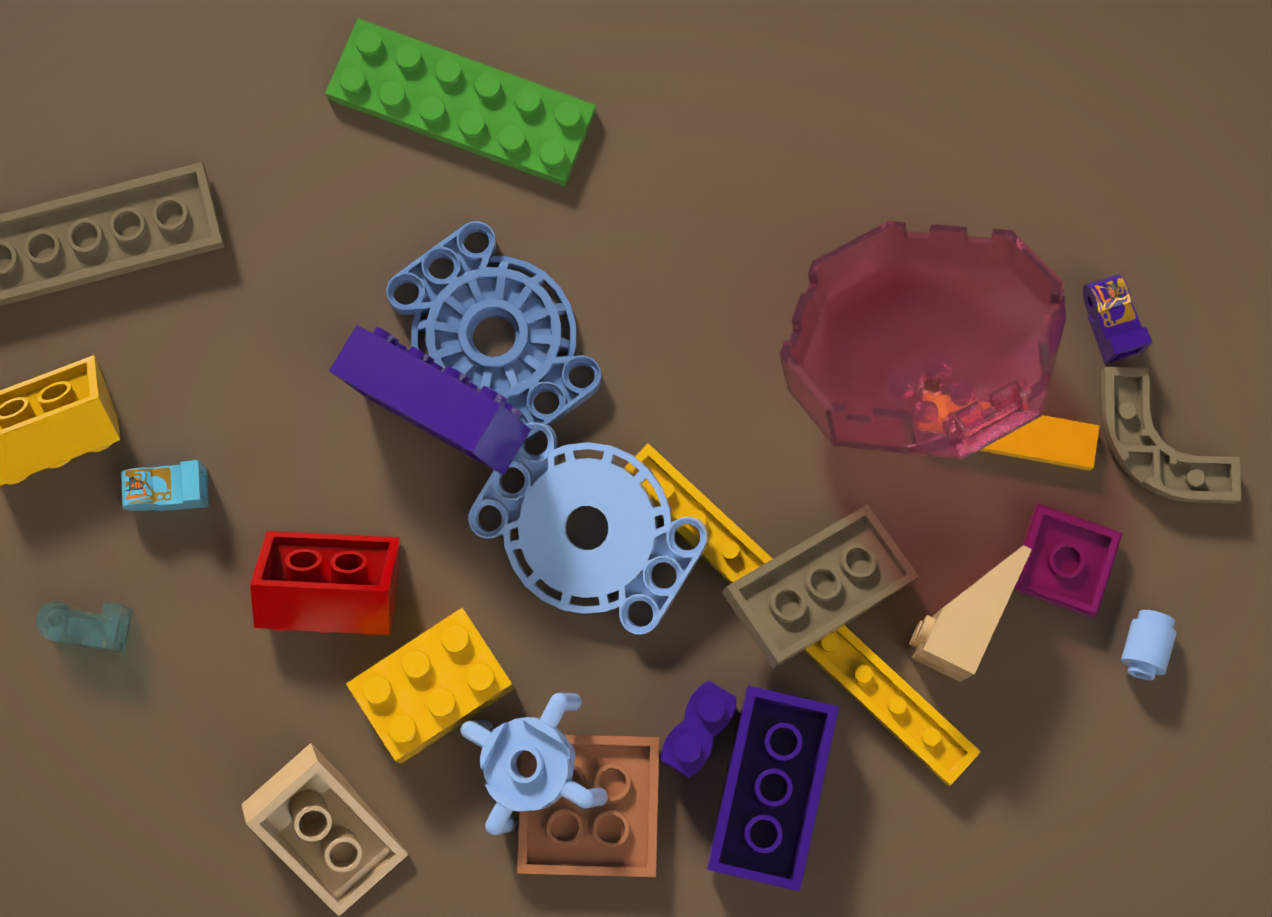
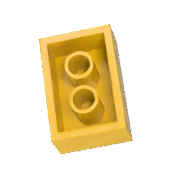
M463 608L457 610L346 683L395 762L400 764L515 689Z

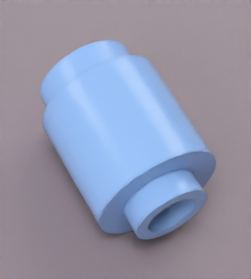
M1140 610L1137 619L1131 621L1121 657V663L1128 667V674L1143 680H1154L1155 675L1166 674L1177 634L1173 629L1175 620L1172 617L1153 610Z

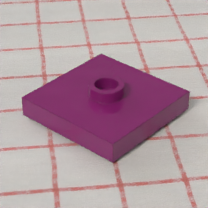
M1037 503L1034 506L1022 546L1024 545L1032 550L1013 591L1092 619L1096 618L1123 533Z

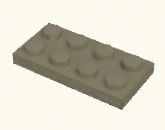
M866 504L725 587L722 594L774 669L913 584L919 576L872 509Z

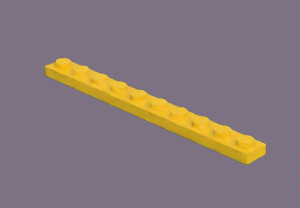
M647 443L635 456L651 470L662 485L671 508L672 522L682 517H695L706 525L709 532V541L701 557L730 584L773 559L651 445ZM631 463L624 467L634 475L639 472ZM646 479L643 485L650 493L655 507L661 506L655 489ZM683 524L677 529L676 533L693 549L698 546L700 533L695 526ZM845 625L803 650L947 786H951L981 753L976 746Z

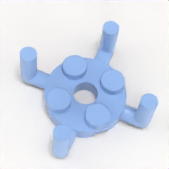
M554 694L549 700L541 718H516L503 723L495 729L488 720H469L461 725V735L482 748L480 767L483 769L487 783L485 786L491 797L496 801L485 823L486 831L489 834L498 835L515 831L519 821L514 814H511L513 810L536 811L545 809L558 801L562 796L584 809L602 806L607 802L608 794L603 788L586 789L572 780L576 757L575 749L557 727L564 712L577 711L581 707L582 699L578 694ZM525 750L531 752L537 760L536 771L529 778L521 775L517 769L518 756Z

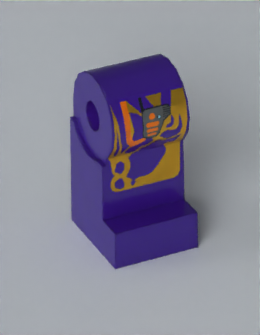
M1115 275L1083 286V299L1089 315L1088 320L1104 364L1142 354L1153 343L1147 327L1141 326L1132 303L1129 288L1122 276Z

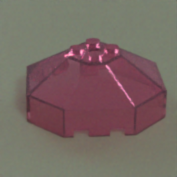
M887 221L812 261L808 272L810 284L806 294H800L791 319L793 332L789 341L784 340L779 353L787 389L833 446L963 460L1042 416L1066 322L1063 280L1012 230L993 229L992 238L968 236L967 227L931 224L929 233L907 232L905 222ZM928 380L933 384L941 382L939 384L940 391L933 393L931 390L922 392L924 389L923 383Z

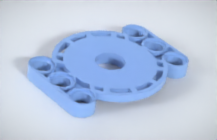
M541 422L525 424L531 431L538 429L546 434L548 439L546 450L540 455L530 454L523 442L509 468L515 467L519 469L525 477L524 486L517 493L507 492L502 485V475L496 471L492 472L470 509L468 522L471 530L477 536L484 539L503 535L504 547L513 570L525 587L542 601L561 610L583 614L607 612L619 607L620 621L628 632L646 634L652 631L662 620L705 550L709 541V532L706 525L695 517H682L672 522L671 508L662 485L651 470L632 454L611 445L592 442L568 444L558 448L556 433L549 425ZM591 449L604 451L602 459H578L575 451ZM565 454L566 462L558 465V456ZM616 455L627 460L639 472L634 475L628 469L614 463V456ZM646 479L655 489L661 506L655 507L650 493L643 485ZM487 505L496 507L502 515L501 524L494 531L485 530L479 523V513ZM581 506H592L599 509L605 515L608 522L606 540L593 550H583L576 547L569 540L566 533V523L569 515ZM663 515L664 526L658 528L657 516ZM691 524L698 529L700 542L695 549L685 550L677 544L675 534L681 525ZM518 528L519 539L513 541L512 530ZM515 549H522L526 562L533 570L530 576L527 575L520 565ZM666 562L675 568L677 578L672 587L661 588L654 583L652 571L658 563ZM542 580L549 587L562 592L561 600L547 594L536 583ZM619 590V600L610 602V593ZM574 596L582 598L598 597L600 605L583 606L571 604ZM635 601L647 602L653 610L652 621L646 626L635 625L629 618L628 611L630 605Z

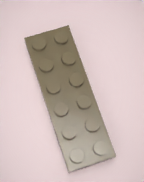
M203 162L0 214V306L224 248L225 243L206 167Z

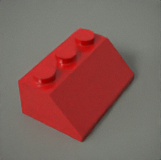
M266 531L250 583L253 627L276 631L298 630L317 631L320 633L339 632L360 633L364 635H390L396 608L400 537Z

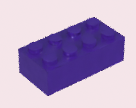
M356 325L329 372L365 398L504 476L531 431L527 425L519 420L522 412L507 403V399L487 386H483L482 389L471 383V379L448 365L446 368H443L434 362L435 359L418 348L411 346L409 349L400 344V340L387 331L376 326L373 333Z
M748 685L744 693L706 870L800 891L839 706Z

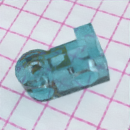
M51 601L44 604L38 611L36 627L44 638L61 644L124 653L133 609L123 604L104 602L102 614L80 611L78 608L61 601Z

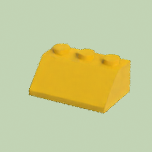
M95 355L0 390V486L4 484H17L26 479L30 474L46 468L61 467L72 458L88 452L103 451L114 442L120 440L118 417Z

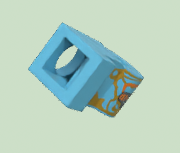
M199 460L180 462V465L132 468L121 472L122 508L125 510L167 511L209 507L208 470Z

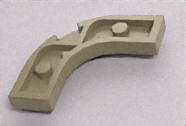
M1104 367L1101 370L1102 422L1105 437L1115 459L1133 480L1159 496L1180 502L1237 504L1241 501L1240 457L1195 456L1178 452L1163 442L1153 426L1150 412L1149 368Z

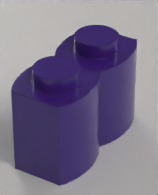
M709 680L700 685L692 694L687 704L684 720L675 726L667 736L661 751L660 763L686 779L694 776L706 763L712 750L713 739L726 728L733 717L736 708V696Z

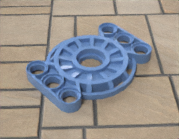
M480 221L469 222L394 275L386 287V296L392 309L397 313L405 316L414 315L411 346L419 349V333H426L425 342L428 355L435 359V363L443 368H446L448 365L471 379L470 382L482 389L483 386H487L507 399V403L522 412L519 420L524 424L541 422L551 427L598 391L601 384V369L598 363L591 357L585 355L575 356L577 347L576 322L571 304L561 287L545 271L527 261L508 256H494L497 246L492 228ZM482 233L489 239L488 247L481 253L469 252L465 248L464 243L470 234ZM438 258L449 259L454 264L453 273L445 279H438L430 274V266ZM490 265H499V267H490ZM509 267L525 270L534 275V277L530 278L519 271L509 269ZM410 283L419 289L418 298L411 304H400L395 300L396 289L402 284ZM545 283L555 292L561 303H554L548 292L541 286ZM423 314H428L427 320L422 321ZM565 314L570 326V340L561 337L562 329L559 317ZM491 317L507 320L513 326L516 336L513 347L507 353L496 357L482 354L473 343L475 328L481 321ZM560 351H567V356L559 357ZM586 366L593 371L595 377L590 386L578 388L571 384L569 380L570 372L575 367ZM551 392L558 397L559 406L555 412L542 414L535 409L534 401L540 393ZM538 429L530 431L524 441V445L526 446L542 434L543 431Z

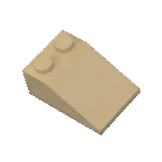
M1023 545L932 617L926 615L923 621L920 620L909 642V645L915 647L911 659L957 682H962L975 675L1032 549Z
M312 743L241 804L246 825L338 916L343 914L408 855L407 850L344 776Z

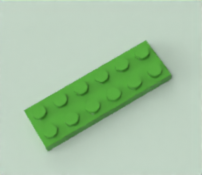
M359 18L355 23L325 92L327 100L564 187L567 184L596 112L595 104Z

